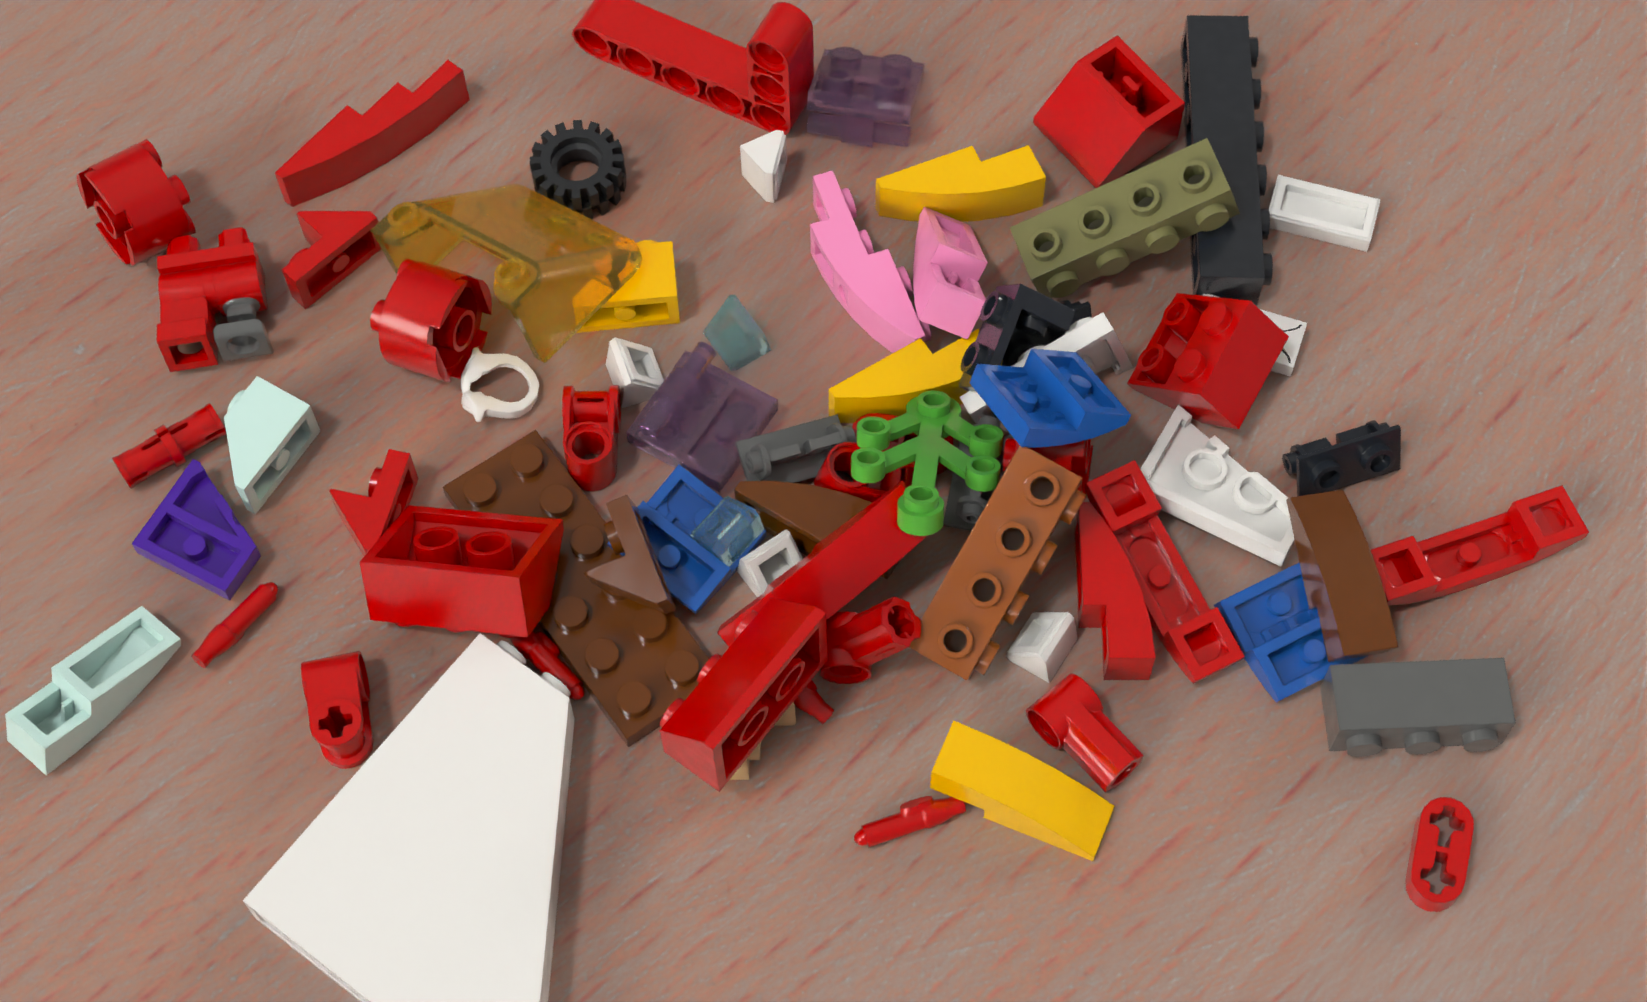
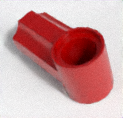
M893 596L861 613L836 612L827 619L828 660L820 669V676L824 680L837 684L864 682L871 678L872 664L909 648L911 642L921 636L920 618L912 611L909 601Z
M1070 673L1026 709V716L1036 733L1049 746L1058 750L1063 748L1104 792H1107L1112 788H1116L1128 778L1132 771L1142 762L1144 755L1103 714L1102 703L1089 684L1078 675Z

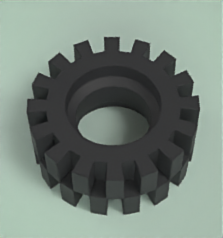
M573 120V129L566 130L564 122L555 125L557 133L555 136L546 130L541 134L542 144L535 142L532 147L533 156H530V168L536 195L538 194L541 205L544 208L549 205L550 213L557 217L562 210H565L566 220L570 221L576 220V212H583L584 221L593 219L592 210L598 209L602 216L608 213V201L617 205L621 200L620 191L625 192L627 185L624 155L619 140L614 141L613 132L608 128L600 133L599 124L592 121L588 129H583L582 120ZM575 161H589L598 166V171L594 175L583 180H567L559 175L561 168Z

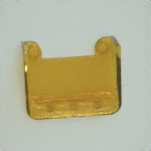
M508 184L413 202H403L393 207L371 229L396 275L400 264L407 258L438 265L462 240L503 260L494 272V294L499 303L511 311L534 357L543 363L547 362L638 271L642 263V254L638 245L632 239L520 184Z

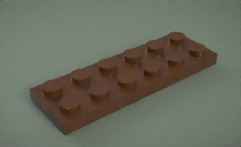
M536 430L532 431L443 486L446 498L456 510L563 519L564 532L551 603L538 624L548 638L558 647L561 656L575 675L583 682L585 689L628 747L660 727V721L668 707L677 698L681 697L685 700L699 684L697 682L698 675L709 658L673 611L665 614L594 585L584 575L586 571L618 559L621 556L616 555L607 545L609 539L604 528L605 520Z

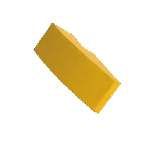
M1029 145L984 161H980L974 147L969 146L877 178L875 209L881 217L919 222V216L924 207L961 222L1011 216L1043 206L1046 176Z
M976 329L971 332L968 339L962 337L933 354L924 341L919 338L828 389L829 416L838 414L840 423L852 424L859 417L868 413L900 416L906 413V405L911 399L926 391L944 392L960 405L963 404L960 396L969 391L959 387V382L963 375L961 361L967 348L976 341L980 330Z
M954 720L931 771V789L983 809V818L1091 861H1094L1114 810V805L1059 770L1011 745Z

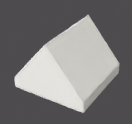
M780 130L772 131L740 145L742 176L766 202L771 203L777 200L787 163L786 135H784V131Z
M616 337L609 341L606 367L612 384L620 386L621 409L661 397L667 393L666 385L652 348Z
M785 529L742 557L739 561L737 572L758 598L765 592L771 582L803 558L790 531Z
M1069 612L1032 613L1007 651L1006 657L1014 664L1050 683L1078 639L1075 618Z

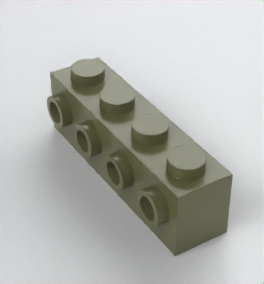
M1206 138L1010 227V230L1036 290L1049 298H1061L1074 293L1080 285L1102 275L1111 276L1123 271L1129 263L1151 253L1160 254L1169 251L1180 240L1200 231L1216 230L1226 224L1229 218L1240 214L1209 140Z

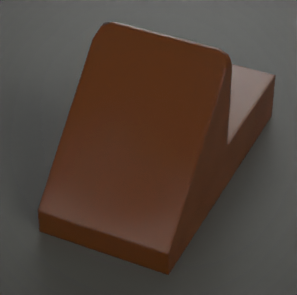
M628 495L607 502L606 505L612 520L604 523L605 532L615 554L619 555L625 552V556L588 570L584 575L600 588L667 614L677 610L637 506Z

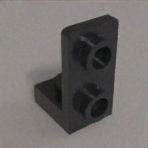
M1021 283L997 286L995 291L986 298L982 306L980 318L983 323L976 341L967 348L961 361L963 375L959 382V387L967 391H975L969 382L977 364H1001L1014 328L1040 338L1045 337V334L1048 332L1068 331L1076 310Z

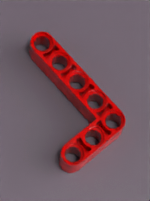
M593 0L572 32L574 41L578 46L593 57L768 132L780 130L784 131V135L788 134L814 93L813 25L809 17L800 8L786 2H777L772 5L747 43L746 48L633 0Z

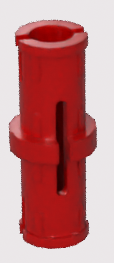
M209 403L168 428L164 424L154 429L155 435L134 448L113 457L112 460L130 489H132L148 477L172 464L179 467L186 463V456L221 436H225L226 429L218 414Z

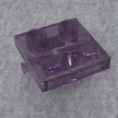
M838 47L833 50L825 49L808 90L807 110L844 116L810 112L807 132L841 137L842 143L873 147L875 142L909 147L912 127L877 122V120L905 125L910 124L923 82L925 63L912 62L909 57L899 54H889L884 57L864 55L861 51L851 47Z
M698 342L691 353L688 351L683 353L629 427L626 434L628 443L674 468L680 464L708 487L720 493L741 464L735 442L761 435L778 411V399L710 364L716 356V351L707 343Z

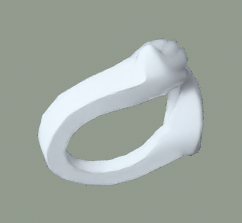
M475 347L472 349V355L461 376V390L463 394L461 404L466 411L474 415L477 423L482 422L484 417L519 418L531 411L538 398L539 382L535 372L518 356L482 354L480 349ZM508 367L522 373L527 380L529 390L525 398L520 401L505 402L492 396H485L482 392H471L470 385L482 375L488 374L496 368Z

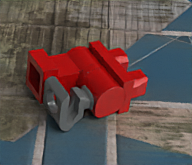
M238 227L223 230L218 235L219 247L202 250L198 239L190 235L175 237L168 244L167 254L157 256V270L160 274L158 278L160 324H157V344L170 372L219 365L218 349L224 361L273 354L274 351L264 324L256 316V312L268 310L265 274L254 243L249 241L245 228ZM215 313H222L223 317L227 316L228 323L216 325ZM201 342L204 347L192 354H185L178 350V345Z

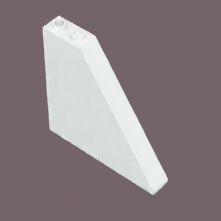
M480 633L243 900L255 919L360 1002H548L575 718L569 699L570 691L550 673L544 672L539 676L526 667V660L523 655L506 641L500 640L496 645Z

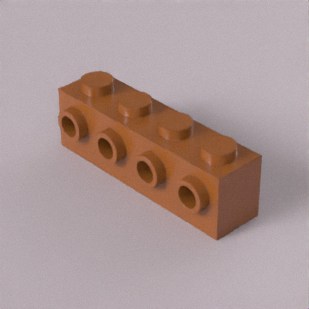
M1019 446L920 620V638L912 641L909 648L965 680H969L974 671L985 675L1001 645L992 641L1003 620L1011 625L1015 623L1030 596L1021 591L1022 586L1031 571L1042 575L1058 547L1057 544L1049 540L1060 520L1068 525L1071 524L1086 497L1084 493L1078 491L1082 477L1028 447Z

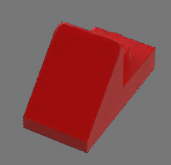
M299 211L296 214L304 237L311 246L298 251L291 258L289 264L282 268V272L291 296L305 310L386 246L378 218L371 211Z
M392 449L388 450L382 468L376 467L371 475L368 496L336 489H330L329 491L339 516L363 556L367 554L410 504L419 479L410 453Z

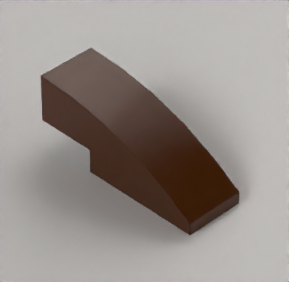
M740 481L734 489L735 506L738 510L774 537L785 529L790 531L799 552L806 556L812 552L817 543L872 503L848 493L814 485L790 482ZM902 559L881 576L888 579Z
M1344 490L1288 498L1286 501L1309 610H1318L1328 662L1382 654L1398 648L1390 609L1376 564L1357 516Z

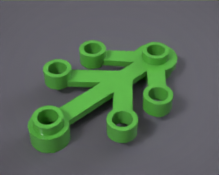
M926 391L907 403L905 414L889 421L880 417H866L857 423L856 443L860 449L854 451L851 455V476L854 480L861 483H876L881 481L885 474L915 461L912 485L904 490V494L898 499L897 525L905 533L915 536H927L940 531L943 527L944 501L935 488L938 462L965 479L966 485L976 491L994 490L1000 481L1001 465L995 458L1002 454L1003 431L989 424L973 426L962 419L960 404L944 392ZM910 433L917 435V437L882 452V450L889 447L890 441ZM952 436L967 445L969 453L974 457L971 458L943 438Z

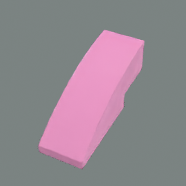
M927 207L923 208L919 216L913 262V291L918 319L968 339L986 300L978 281L987 265V261L970 225Z

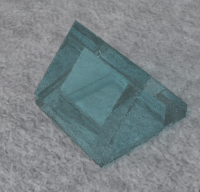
M736 295L728 296L703 331V334L731 371H736L771 351L765 334Z
M727 496L691 532L690 537L730 567L764 531V527L759 514L754 508Z

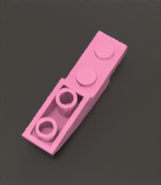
M833 170L813 176V206L820 221L810 224L811 254L822 277L836 299L873 339L891 353L900 350L919 338L924 343L931 340L929 324L918 319L917 311L914 310L909 297H912V286L904 266L896 268L889 249L874 253L867 231L865 229L857 230L853 220L857 216L856 208L850 190L848 188L840 189Z

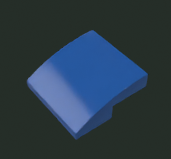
M1031 348L1023 367L977 364L969 382L1021 447L1060 446L1088 440L1126 425L1131 417L1128 410L1077 352Z
M680 464L647 503L642 501L637 507L670 594L695 614L734 575L738 569L740 559L755 550L766 537V530ZM608 542V547L612 549L610 542ZM624 552V553H621V554H619V555H620L621 557H622V556H625V552Z
M1300 563L1214 604V607L1219 609L1243 652L1244 659L1275 702L1324 679L1330 665L1354 664L1368 657L1328 662L1318 610H1309Z

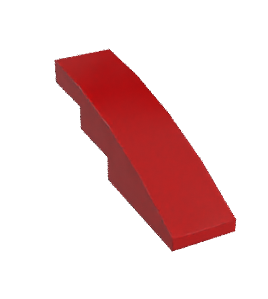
M447 60L414 92H411L397 82L363 115L346 105L275 172L284 201L291 207H294L341 188L390 162L431 134L470 100L463 70Z
M902 480L817 543L808 556L771 582L762 595L721 624L717 632L718 635L730 647L735 641L734 633L742 619L752 610L758 613L770 598L816 606L826 613V620L829 619L927 537L905 533L897 525L898 499L904 494V490L908 486Z

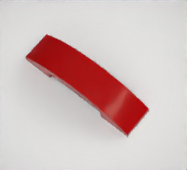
M1133 460L1087 482L1084 487L1089 502L1109 525L1131 563L1142 589L1152 629L1189 680L1194 684L1241 661L1245 656L1219 609L1216 607L1210 610L1158 517L1162 507L1137 462Z
M1561 485L1514 501L1505 513L1419 542L1416 541L1414 536H1410L1371 549V553L1382 582L1388 606L1402 605L1446 596L1503 577L1584 539L1589 531L1565 488Z

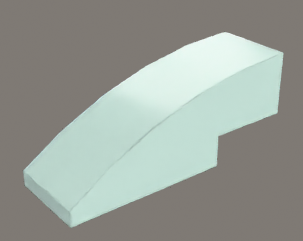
M140 606L51 668L52 682L5 714L7 741L47 776L100 733L139 695L181 646V638L143 606Z

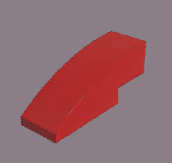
M1083 502L1076 514L1074 523L1078 628H1101L1103 680H1149L1155 662V651L1151 622L1142 589L1126 553L1109 525L1090 502Z

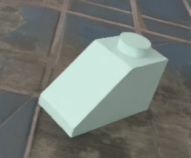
M256 376L246 390H242L234 396L229 404L227 414L224 416L234 483L246 509L255 515L320 433V428L309 404L259 376Z

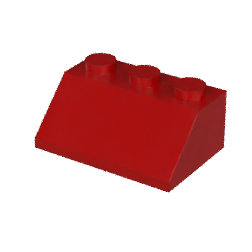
M408 505L359 562L370 620L391 622L402 627L419 625L446 628L451 632L474 631L493 633L505 638L528 637L550 607L564 532L563 519Z
M770 598L758 613L754 610L750 611L738 625L734 633L735 641L722 656L718 653L714 654L705 663L697 678L699 684L685 700L681 697L677 698L665 711L660 721V727L662 728L659 730L664 752L720 792L827 662L826 613L818 607Z

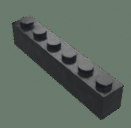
M1187 15L1181 42L1183 101L1185 102V144L1188 147L1208 138L1240 214L1229 218L1226 224L1216 230L1200 231L1190 236L1193 295L1203 296V294H1210L1220 298L1248 300L1257 306L1262 286L1271 284L1273 273L1272 254L1263 253V240H1267L1269 236L1270 214L1268 208H1260V196H1264L1266 192L1267 169L1265 164H1258L1257 152H1262L1264 143L1263 121H1255L1254 110H1259L1261 102L1260 79H1252V68H1256L1258 62V38L1249 36L1248 16Z

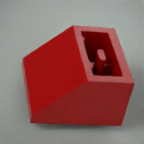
M1117 35L1075 63L1036 113L1033 124L1095 188H1098L1120 178L1177 140L1185 102Z
M1176 293L1172 302L1165 309L1162 320L1148 346L1139 356L1137 366L1127 384L1132 389L1174 410L1179 404L1193 416L1192 419L1200 423L1240 429L1289 336L1252 301Z

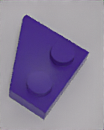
M192 459L132 542L138 554L229 601L261 557L257 546L245 528L241 526L222 494L218 492L201 463Z

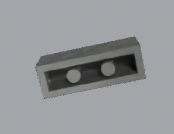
M1504 658L1330 665L1320 686L1329 751H1347L1348 755L1354 757L1372 756L1380 753L1383 749L1405 748V751L1409 754L1432 753L1443 746H1463L1464 750L1469 752L1488 751L1502 744L1516 723Z

